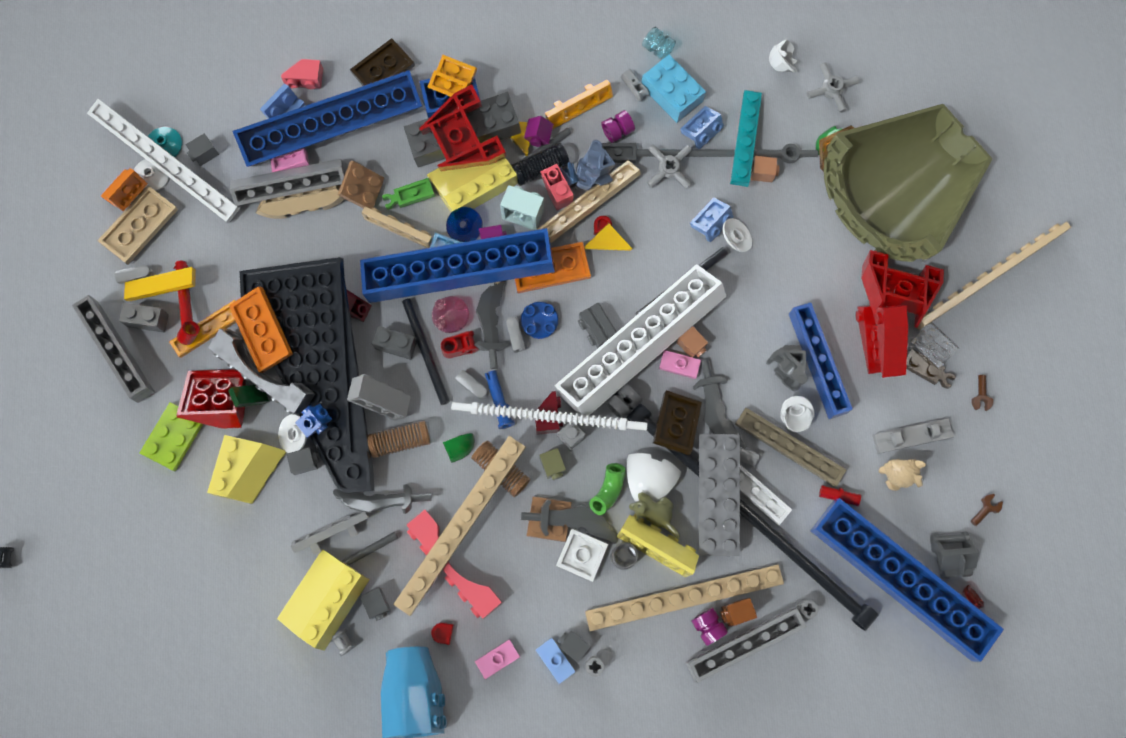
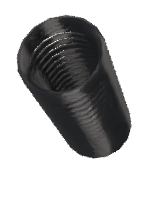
M559 143L540 151V153L534 154V156L531 155V157L525 158V160L522 159V161L511 164L517 174L518 185L522 186L529 181L531 182V179H537V176L540 178V171L555 164H559V167H564L570 161L564 146Z

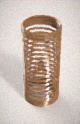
M419 422L422 440L417 423H415L418 439L414 424L412 423V429L410 424L408 425L412 443L407 425H405V430L403 426L401 427L402 432L400 427H398V431L395 427V433L392 428L391 432L388 429V434L386 430L384 433L381 431V435L380 432L368 434V446L372 458L380 457V455H390V452L393 454L394 452L397 453V451H404V449L407 451V448L409 450L411 448L414 449V446L417 448L418 446L421 447V445H430L426 422Z
M486 440L476 449L471 459L477 462L480 467L482 466V469L485 471L497 454L498 449H495V446L493 447V444ZM516 465L512 467L506 476L507 479L501 484L513 497H516L530 482V478L526 474L523 476L524 472L520 474L521 470L518 471V467L515 469Z

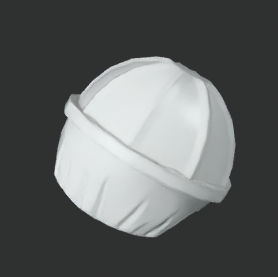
M786 39L779 44H775L770 52L769 61L776 71L786 72L790 70L793 73L797 72L794 65L797 60L792 58L794 46L789 40Z
M790 397L783 403L780 417L788 429L794 432H802L810 427L814 418V408L805 397Z

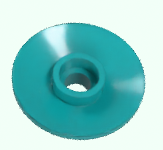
M160 127L148 135L150 139L173 157H176L182 149V138L173 128Z

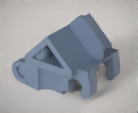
M593 140L588 152L578 161L576 175L578 179L583 181L579 180L576 185L581 189L589 190L596 184L603 186L613 181L608 173L615 163L607 151L602 148V143L599 140Z

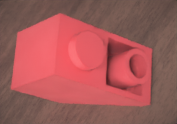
M301 59L285 71L281 78L290 88L304 87L311 90L321 88L323 67L320 60Z
M558 164L540 171L555 209L558 211L573 202L574 195Z

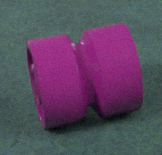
M625 110L616 114L614 119L610 117L601 122L603 132L611 143L621 139L622 135L627 136L635 131L633 120Z
M713 607L691 620L695 629L702 632L700 637L706 646L716 642L728 633L723 622H718L719 616Z

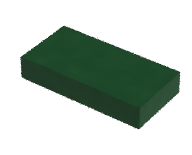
M256 385L236 386L228 390L235 408L262 405L269 402L266 392L258 390Z

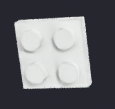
M571 529L556 566L593 582L608 544Z

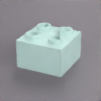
M508 185L500 204L502 219L537 230L544 213V197L536 192L524 191L519 186L513 187Z

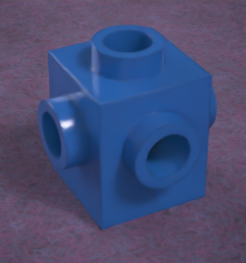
M321 404L315 407L310 405L301 412L303 415L295 424L308 438L315 433L320 434L328 428L326 424L332 418Z

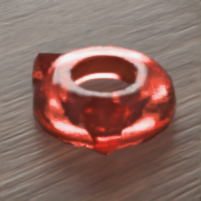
M970 585L965 586L962 593L965 594L970 603L978 609H982L984 602Z

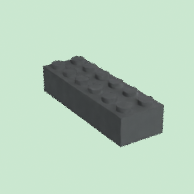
M508 92L481 100L482 107L466 114L480 144L495 136L502 140L521 133L519 121ZM429 118L403 126L418 168L446 159L433 132L422 135L419 129Z

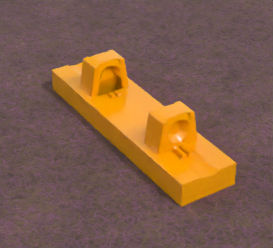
M605 80L594 87L588 84L584 87L586 91L564 103L560 100L555 102V108L545 113L546 119L554 124V129L612 98L611 83Z

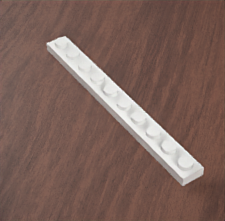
M97 99L87 112L88 115L229 223L240 209L103 101Z

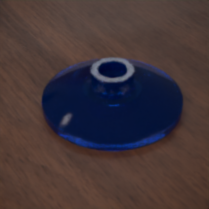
M470 207L455 209L450 213L446 221L448 235L450 238L460 242L476 240L480 235L479 228H483L480 214ZM462 221L466 223L464 227H460Z

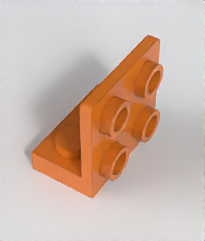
M124 169L101 197L121 211H124L148 183L133 169Z

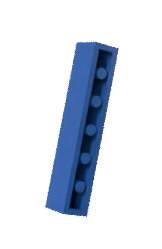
M812 303L794 307L788 315L802 350L806 351V362L828 419H833L845 415L853 409Z

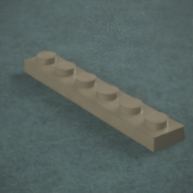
M746 407L735 423L742 430L834 487H837L846 472V469Z

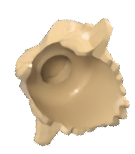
M892 459L880 467L879 473L886 474L888 480L885 483L890 490L897 491L901 487L908 488L914 483L919 488L923 486V477L920 475V470L926 464L920 460L916 461V459Z

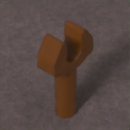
M978 375V395L971 399L975 410L980 409V401L985 403V411L989 410L993 405V398L986 395V375Z
M995 494L984 496L981 499L983 508L970 521L974 526H977L989 512L999 513L1002 510V501L997 502L995 506H992L990 503Z

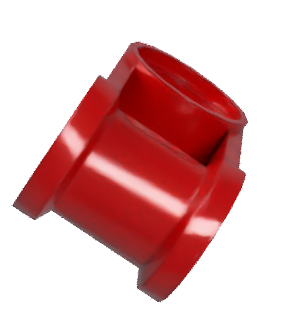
M466 331L444 338L441 342L443 356L450 359L477 352L479 348L475 346L474 332ZM450 344L455 347L452 351L445 350V347Z

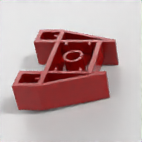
M472 84L455 92L419 128L422 135L433 132L446 158V161L437 165L440 171L490 165L506 157V152L498 136L480 144L466 114L482 107Z
M870 250L862 265L861 279L873 315L877 313L876 308H880L883 305L888 307L907 306V312L915 314L914 327L918 328L944 283V269L925 265L920 275L917 276L888 268V254Z
M870 305L857 306L858 311H856L855 316L856 321L859 322L868 374L882 373V378L906 375L908 344L907 306L886 307L883 305L880 308H876L877 313L873 315Z

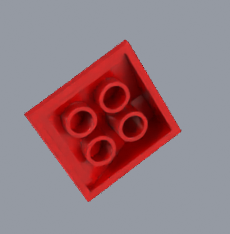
M233 369L188 371L176 414L177 418L221 429L242 428L245 406L235 408L228 390L231 387L246 386V379L241 376L242 373Z

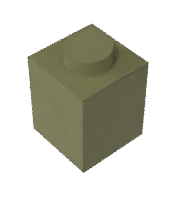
M558 448L539 455L547 479L557 480L563 477V473H566V468Z

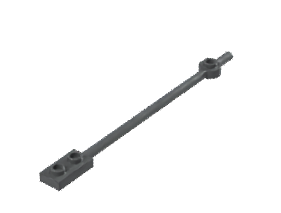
M602 143V148L607 151L614 163H625L627 160L631 163H636V157H655L648 149H636V143ZM786 144L782 150H754L753 157H781L786 163H794L798 157H818V150H800L795 144ZM682 149L658 150L664 156H676ZM692 149L685 157H734L735 150Z

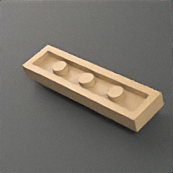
M364 207L361 212L364 220L426 248H430L433 239L427 231H418L411 224L398 222L395 217L391 215L385 216L373 207L371 209Z

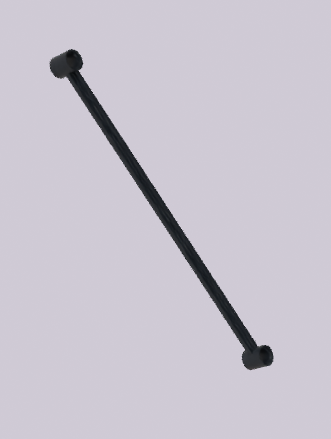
M639 404L626 417L627 421L647 423V432L654 437L657 424L650 419L652 416L651 412L645 406ZM666 448L699 477V462L692 455H686ZM740 499V514L854 615L851 620L859 628L867 631L879 616L878 613L865 603L862 606L858 604Z

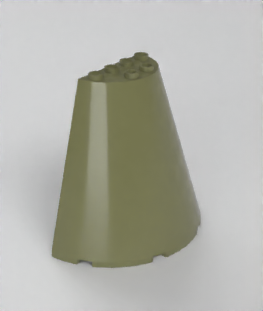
M939 104L836 134L827 148L828 156L824 159V181L829 199H833L838 208L835 210L836 214L845 227L861 243H869L876 248L874 251L888 254V258L914 262L916 259L925 260L933 257L943 249L990 165L992 157L972 135L966 136L963 133L964 126L944 104Z

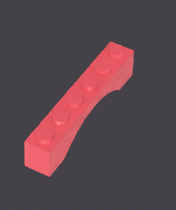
M423 510L407 524L409 528L407 533L414 541L418 539L421 542L420 549L427 556L440 537L439 525L426 510ZM449 562L443 569L447 574L445 579L452 587L454 585L457 586L460 590L457 594L464 602L467 600L473 606L470 610L477 618L480 616L483 619L486 618L502 604L490 587L468 581Z

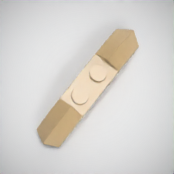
M341 185L262 200L256 214L272 219L287 218V214L296 215L305 210L315 211L320 207L323 210L333 208L344 200V198L338 195Z

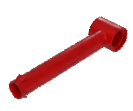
M180 260L175 262L173 269L180 270L189 267L186 261ZM190 288L178 290L181 328L177 333V340L183 345L192 344L200 332L199 325L193 321Z

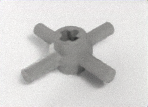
M824 62L820 64V68L825 81L821 88L808 91L807 97L810 99L824 94L826 98L835 100L840 113L845 112L847 109L841 94L845 87L858 84L860 82L859 77L856 76L842 80L838 76H832L827 63Z
M654 144L649 147L648 150L660 162L659 172L647 184L653 188L662 178L675 177L687 189L691 183L680 173V161L692 151L690 146L686 145L676 156H664ZM667 164H673L672 169H667Z

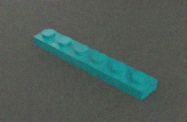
M744 90L730 180L732 185L748 187L750 183L762 97L761 92Z

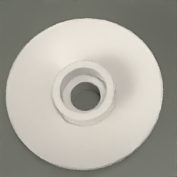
M146 159L139 162L134 168V171L148 183L143 191L150 186L157 192L164 188L169 181V177Z
M734 218L724 222L723 234L728 244L736 251L747 252L752 246V237L747 227L741 221Z
M291 414L286 416L279 427V443L287 453L301 450L307 439L295 424L300 418L299 415Z

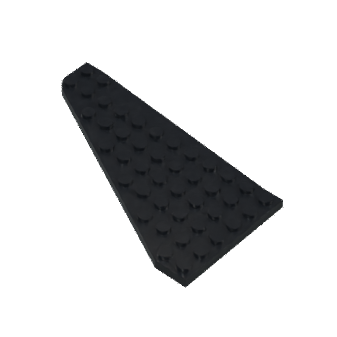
M338 257L239 271L241 297L258 286L263 287L293 355L274 366L283 384L302 383L315 393L308 406L315 407L321 404L332 418L326 424L328 426L326 430L320 434L315 433L310 437L335 486L346 493L375 491L364 407L347 400L352 378L358 377L359 371L345 283L344 258Z

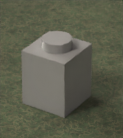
M568 423L558 432L557 437L571 451L585 438V433L575 423L571 425Z

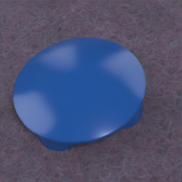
M534 302L524 308L521 315V326L530 337L544 339L552 335L557 329L558 314L551 304Z

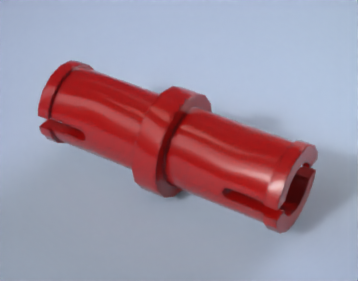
M821 485L819 497L831 500L840 498L847 504L857 507L860 505L861 494L847 492L843 488L835 489Z

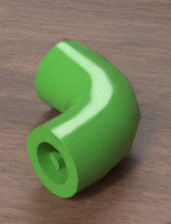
M611 463L606 466L602 487L589 502L590 508L595 514H605L618 499L625 478V467L623 465Z

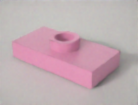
M305 148L271 159L272 172L309 165L308 153Z
M664 350L659 369L696 379L701 360Z
M509 639L476 660L475 663L484 679H487L520 658Z

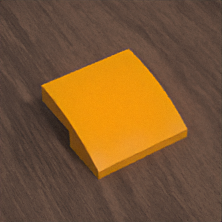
M442 54L437 70H434L428 88L451 97L455 92L471 85L477 68Z

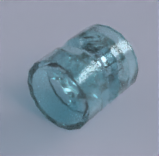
M655 26L644 38L642 46L649 52L654 51V55L662 60L672 52L676 41L668 35L664 36L663 31Z

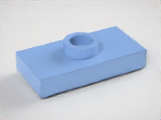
M552 638L536 649V652L559 684L575 673V670Z

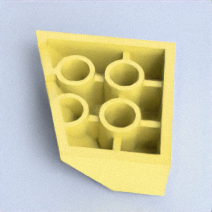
M224 435L207 493L253 504L265 486V482L271 473L275 471L277 464L287 452L263 443Z

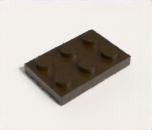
M391 38L353 66L350 71L361 85L365 86L412 69L415 63Z
M666 390L662 398L653 444L690 455L693 450L702 402Z

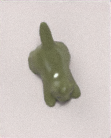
M638 493L639 501L629 505L630 510H633L637 516L636 520L644 517L652 525L660 528L664 527L673 536L679 538L678 530L671 524L674 506L670 499L662 497L659 501L655 502L648 494Z

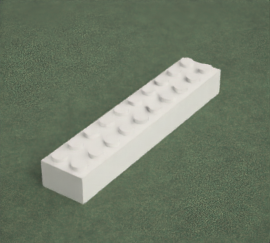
M696 264L560 380L555 387L561 398L580 416L582 414L587 416L593 413L726 298L723 283Z

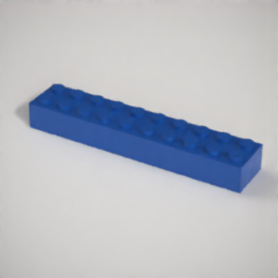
M410 70L232 132L246 166L250 167L420 108L422 104Z
M547 228L360 260L362 294L368 303L555 272Z
M840 498L834 500L810 530L970 661L981 662L1004 629Z

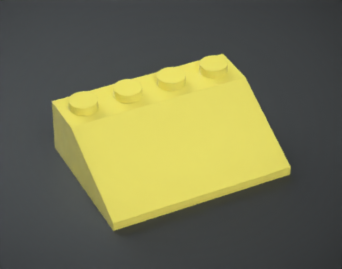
M505 157L490 165L440 171L437 168L427 174V177L454 219L506 191L508 185L515 186L518 184L517 174Z
M629 514L617 538L633 544L639 551L685 578L693 575L699 558L694 548L689 545L682 546L674 536L670 534L665 536L660 533L662 530L652 524L648 526L643 523V518L636 520V514L633 516Z
M322 549L277 619L303 641L316 649L325 651L370 579Z

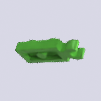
M429 178L393 189L395 193L393 195L384 194L382 196L383 201L391 200L389 204H385L387 210L394 208L396 204H399V207L402 208L435 197Z

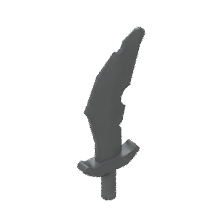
M501 281L498 284L494 282V286H489L481 294L476 309V314L484 334V342L477 341L475 346L482 351H489L490 369H498L496 351H500L509 345L507 341L499 343L498 329L496 327L499 316H497L495 310L500 306L503 286L506 281Z
M708 359L701 360L705 378L700 379L693 386V389L696 390L698 387H703L705 417L703 420L713 434H738L732 421L725 418L724 413L726 409L720 401L718 384H726L727 379L720 376L712 377ZM740 437V447L746 448V444Z
M407 484L403 485L404 493L388 495L375 494L366 496L361 492L346 493L339 489L333 490V495L337 499H341V503L350 509L367 513L389 507L402 506L403 514H406L412 509V502L432 501L431 493L412 494V490Z
M547 499L541 507V513L521 512V520L540 521V529L545 536L549 535L547 531L548 525L564 526L566 524L567 527L573 529L584 527L587 533L606 539L613 544L618 542L614 531L609 529L610 525L603 516L595 514L584 505L564 510H549L551 501Z

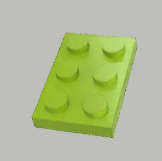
M169 402L139 454L172 471H176L203 424L177 418L176 414L179 406Z

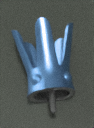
M568 162V169L565 168L563 170L561 167L559 168L569 187H574L577 190L575 186L579 179L575 172L574 163L571 165Z

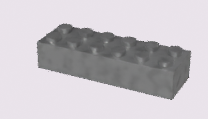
M699 434V555L740 556V434Z

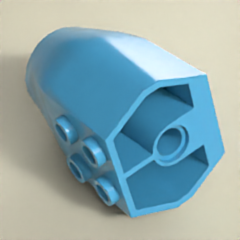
M403 647L388 650L386 652V666L381 686L382 738H414L445 734L444 728L447 726L446 716L443 715L445 695L442 694L441 683L429 648Z

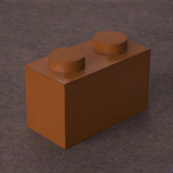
M750 598L721 606L720 616L723 623H727V626H736L757 618Z

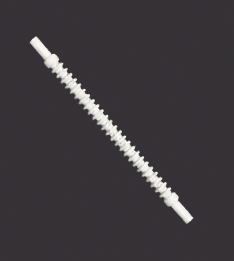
M452 402L451 406L452 410L468 411L475 415L478 413L481 415L486 413L487 416L489 414L492 416L497 414V417L500 415L505 417L507 415L508 418L513 416L514 419L516 417L522 419L524 417L525 420L530 418L531 421L535 418L536 421L541 419L542 422L544 420H547V422L552 420L553 423L555 421H558V423L563 421L564 424L569 422L570 425L572 423H575V425L580 423L581 426L583 424H586V426L591 424L592 427L597 425L598 428L600 426H603V428L608 426L609 429L614 427L615 430L619 428L624 431L626 429L647 431V423L627 421V418L618 420L617 417L615 419L610 417L607 419L606 416L601 418L600 415L596 418L595 415L590 417L589 414L587 416H584V414L579 416L578 413L573 415L571 412L568 415L567 412L564 414L561 411L559 413H556V411L551 413L550 410L548 412H545V410L540 412L539 409L537 411H534L533 408L531 410H528V408L523 410L522 407L520 409H517V407L512 409L511 406L509 408H506V405L495 407V404L492 406L487 404L485 406L484 403L479 405L478 402H472V404Z

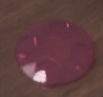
M453 296L438 299L432 310V321L436 328L445 333H455L464 328L469 319V309L462 299Z

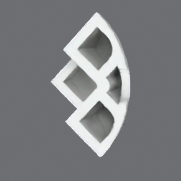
M645 453L628 455L627 478L635 502L639 501L638 493L641 492L648 494L653 501H659L660 498L671 491L680 477L681 471L665 459L660 462L652 459L651 454Z

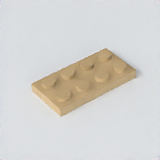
M148 186L97 241L128 265L178 211V208Z

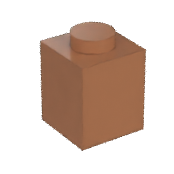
M755 156L752 162L751 180L772 183L775 176L779 174L777 158Z
M692 326L679 337L677 344L689 357L694 358L697 356L699 358L707 351L705 348L708 342Z

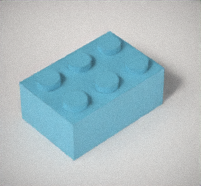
M670 54L642 76L641 83L648 89L649 95L676 123L704 100L706 91Z

